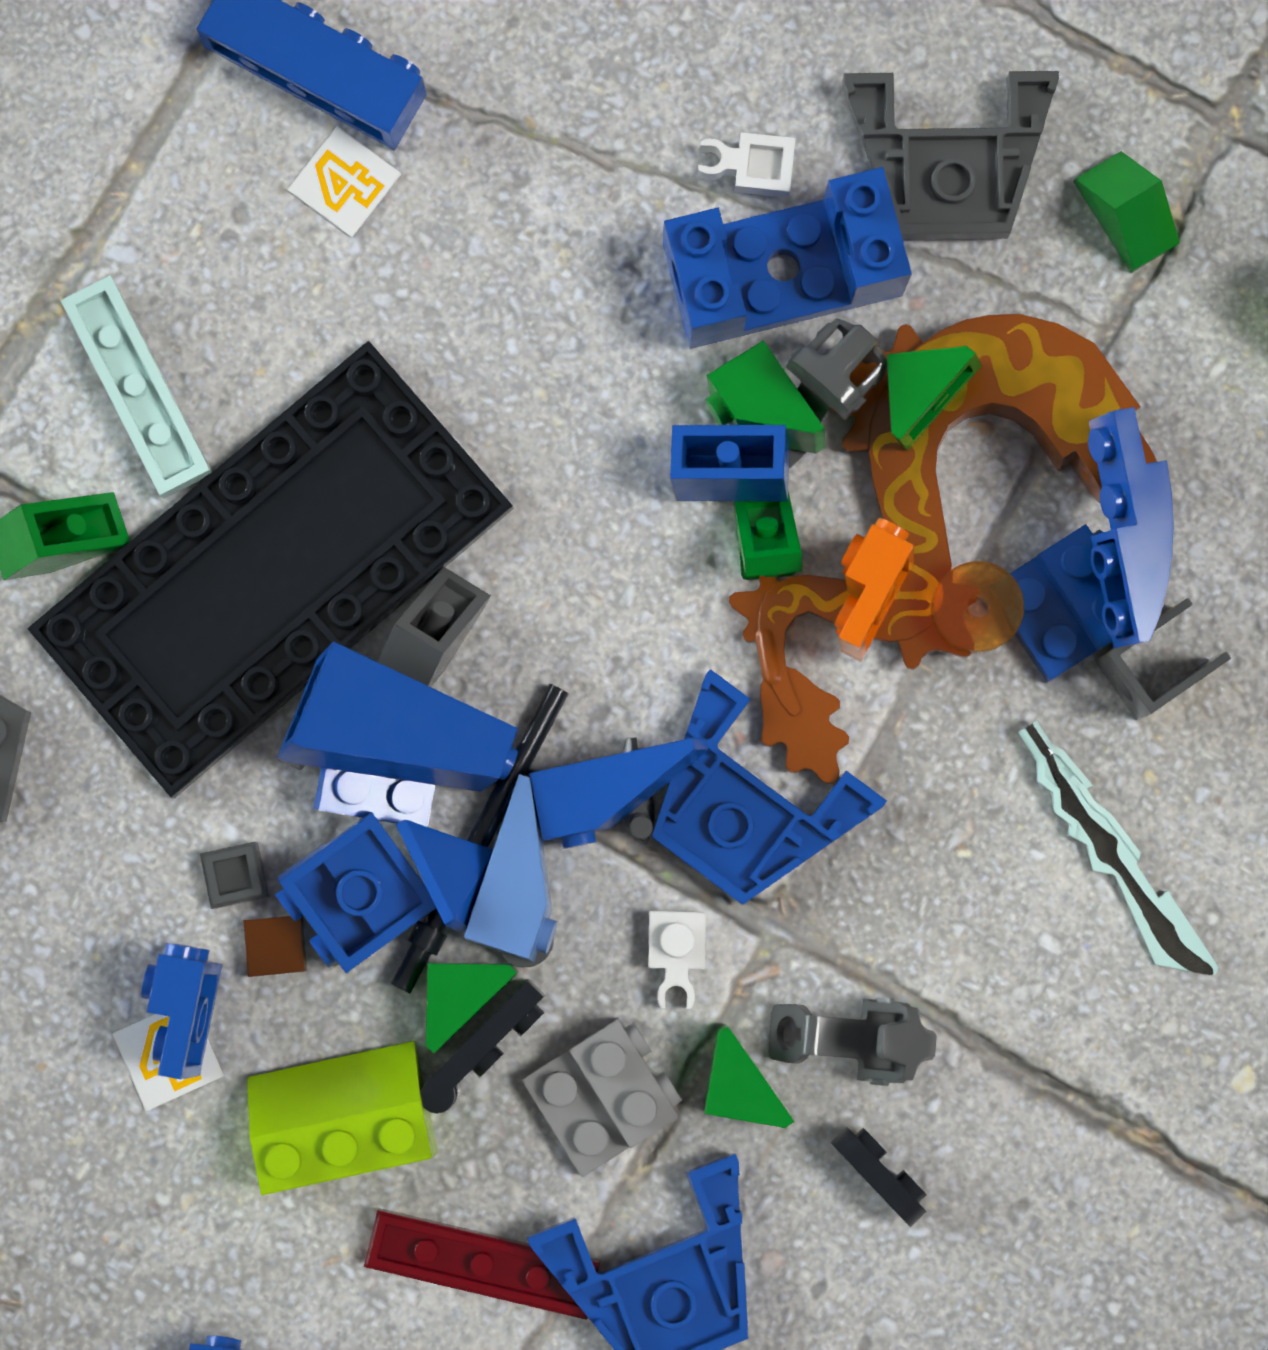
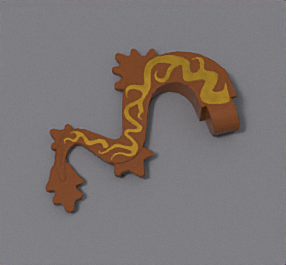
M1023 314L986 315L966 319L940 330L925 342H922L910 325H901L897 331L893 348L889 351L882 350L886 359L887 354L968 346L976 353L982 367L908 451L898 443L891 433L888 367L885 370L884 377L877 386L871 387L863 396L866 402L856 413L850 415L855 418V423L843 437V449L849 453L869 451L872 482L882 519L890 521L907 531L909 536L906 541L914 545V564L873 639L886 643L898 642L903 662L907 669L914 670L919 667L921 659L929 652L941 651L962 658H967L973 653V643L964 625L963 613L967 607L976 603L979 593L977 588L972 586L951 584L952 563L936 475L937 451L949 430L968 418L987 414L1013 420L1032 434L1058 471L1070 465L1089 493L1100 503L1102 484L1097 462L1093 460L1089 451V420L1119 409L1135 407V411H1137L1141 406L1096 344L1058 323ZM861 361L850 373L849 378L851 382L858 387L878 364L875 361L870 364H865ZM831 408L830 411H829V412H831V413H837V412H836L835 410H833L832 408ZM1140 432L1146 464L1157 462L1150 446ZM801 575L788 577L778 582L776 577L759 576L760 586L757 590L735 592L729 597V604L732 609L744 616L749 622L743 630L744 640L747 643L756 642L763 678L760 690L763 712L761 741L768 747L778 743L786 745V768L790 773H798L808 769L813 771L824 783L833 784L839 779L840 774L836 755L839 750L849 744L848 734L833 726L829 721L830 716L840 709V700L814 685L796 669L786 666L785 640L786 632L794 620L808 613L835 624L845 601L851 595L847 592L846 579Z

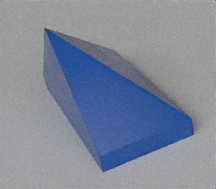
M406 819L396 824V827L444 924L460 933L465 931L493 849Z

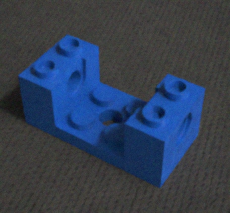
M883 167L828 180L823 200L723 224L719 207L664 221L663 248L690 349L902 297L912 275ZM777 255H788L797 262L799 272L796 277L789 281H779L770 275L767 264Z

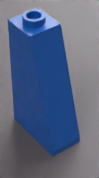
M333 641L317 658L277 758L288 763L482 792L498 779L505 780L509 775L518 753L517 749L512 748L518 728Z

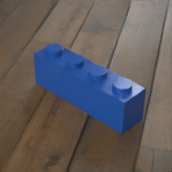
M281 0L212 1L197 27L198 34L206 49L395 151L427 96L423 77L419 75L420 70L417 66L399 55L392 54L390 59L373 51L371 42L351 29L345 28L340 33L325 25L323 16L303 3L297 2L292 7Z

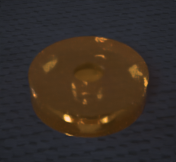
M984 561L967 562L950 570L936 587L931 602L932 620L943 640L955 649L973 654L987 653L1004 645L1017 632L1024 614L1023 594L1013 576L1002 567ZM972 598L982 599L987 605L986 615L983 617L971 615L967 608L968 601Z

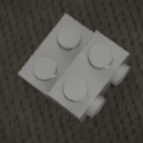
M617 1018L522 1078V1082L582 1178L629 1147L630 1149L679 1118L674 1105L681 1102L682 1099L665 1071L654 1076L643 1057L652 1051L634 1022L624 1028Z

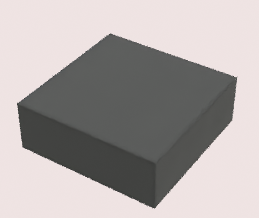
M250 842L200 854L211 909L269 897L258 842Z

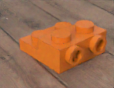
M878 518L876 524L871 525L866 537L859 534L853 537L841 561V565L844 566L842 574L846 578L847 592L851 595L845 601L834 626L838 627L836 634L839 635L841 652L859 662H862L914 564V545L906 541L909 533L896 524L882 518Z

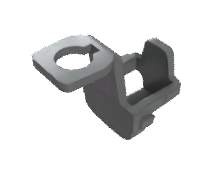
M836 318L833 322L827 323L819 330L816 338L808 346L801 343L791 354V359L788 361L786 368L800 380L801 383L797 388L822 423L831 408L845 420L852 413H856L866 402L863 396L871 387H876L884 377L887 359L878 344L877 338L862 325H854ZM837 329L842 332L843 338L828 354L822 355L816 352ZM861 361L865 364L875 361L878 366L856 387L849 378L850 373ZM789 449V469L807 452Z
M877 997L876 999H863L862 1016L860 1019L813 1016L811 1011L804 1005L777 1004L773 1006L771 1012L768 1053L772 1060L793 1064L804 1062L809 1055L853 1058L858 1061L857 1080L870 1081L871 1085L888 1086L889 1083H904L907 1080L914 1079L918 1066L922 1062L932 1060L935 1057L937 1035L934 1031L928 1030L922 1025L918 1008L911 1007L909 1003L897 1002L894 998ZM792 1017L796 1027L802 1028L801 1041H795L794 1045L788 1049L784 1042L783 1032L787 1021Z

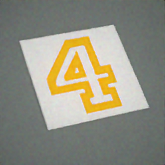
M336 126L287 190L350 237H353L402 173L340 127Z
M154 1014L113 1033L145 1111H149L224 1076L208 1039L200 1076L181 1080L158 1076L160 1062L153 1061V1046L159 1027H167L169 1016Z

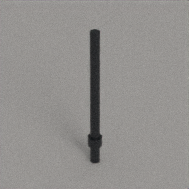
M550 683L547 686L515 747L518 753L509 775L505 780L498 779L467 841L488 848L506 814L518 775L526 776L569 695L563 689ZM437 908L427 914L423 922H416L407 939L412 944L391 981L392 985L411 994L431 954L437 956L447 938V935L443 933L447 925L444 924Z

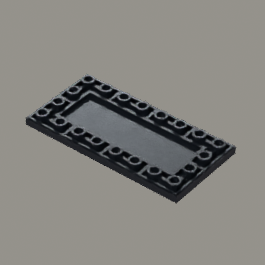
M368 340L27 629L165 792L175 799L304 689L317 658L333 641L346 648H352L435 577L443 567L449 565L514 508Z

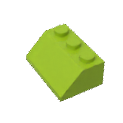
M415 1041L247 1077L249 1135L261 1196L433 1159L438 1151L430 1112L422 1104L420 1093L424 1082Z

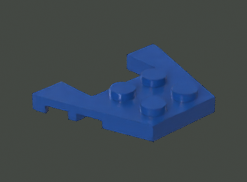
M710 669L704 677L684 738L706 739L708 751L670 781L652 838L739 904L743 905L880 810L887 800L846 770L813 815L805 814L718 748L720 740L751 699Z
M735 1153L728 1154L685 1172L705 1222V1229L703 1231L598 1273L595 1271L577 1220L574 1217L526 1236L529 1246L614 1350H722L748 1339L745 1265L742 1258L741 1239L742 1211H740L738 1184L740 1173L739 1161Z

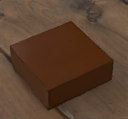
M291 916L243 920L248 977L307 971L303 917L296 922Z

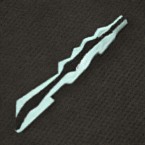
M1037 720L1021 729L1018 733L1033 754L1032 757L1036 760L1037 782L1051 792L1053 813L1069 824V836L1086 844L1092 871L1115 875L1154 964L1206 975L1216 974L1218 971L1216 962L1170 893L1166 891L1160 897L1157 896L1137 866L1141 852L1113 815L1099 805L1087 790V788L1093 786L1063 749L1055 747L1054 743H1051Z

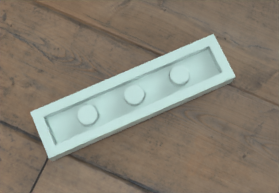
M109 275L60 300L159 495L165 499L210 475L212 470L113 278Z

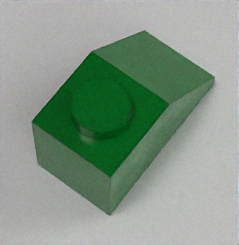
M764 340L706 375L710 396L705 398V403L718 425H786L789 449L816 454L826 448L824 426Z
M114 492L20 504L1 517L0 571L3 580L52 573L117 551L126 546L130 539Z

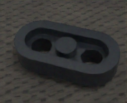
M846 1127L831 1142L910 1228L927 1212L920 1205V1202L927 1194L904 1170L896 1177L887 1170L879 1161L887 1152L864 1128L854 1135Z

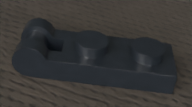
M528 980L424 1084L420 1094L423 1107L426 1110L436 1114L447 1111L457 1100V1084L471 1070L480 1078L504 1054L497 1047V1044L512 1029L521 1037L545 1013L537 1004L546 995L531 980Z

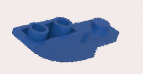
M1135 407L1114 410L1089 420V451L1093 460L1098 465L1102 484L1100 505L1104 515L1109 519L1111 528L1109 531L1091 536L1093 544L1091 565L1094 574L1100 579L1105 602L1102 610L1103 623L1106 631L1112 637L1114 648L1151 641L1166 596L1173 555V503L1167 460L1146 464Z

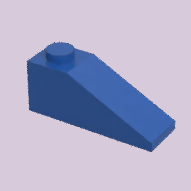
M689 738L530 773L542 839H561L563 849L596 843L595 832L615 827L708 751L707 740L703 738Z

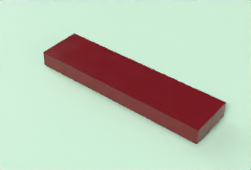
M379 1208L377 1210L364 1267L572 1317L588 1319L586 1314L528 1243ZM591 1258L595 1271L598 1272L601 1260Z

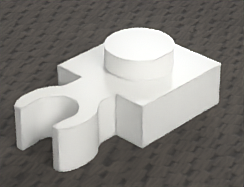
M741 132L739 148L728 147L720 140L704 139L700 144V152L715 153L720 158V162L714 167L698 165L697 175L704 180H717L726 175L736 176L734 189L736 193L789 198L796 138Z
M649 911L648 968H665V979L660 984L657 993V1000L661 1008H665V994L672 986H680L686 991V1009H691L694 1004L695 993L693 986L688 980V969H705L706 912Z

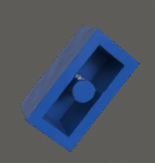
M672 425L670 480L676 500L788 501L789 443L786 425Z

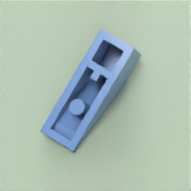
M519 774L464 938L471 943L534 963L538 951L545 954L548 953L555 935L557 921L549 919L552 912V902L543 839L531 779Z

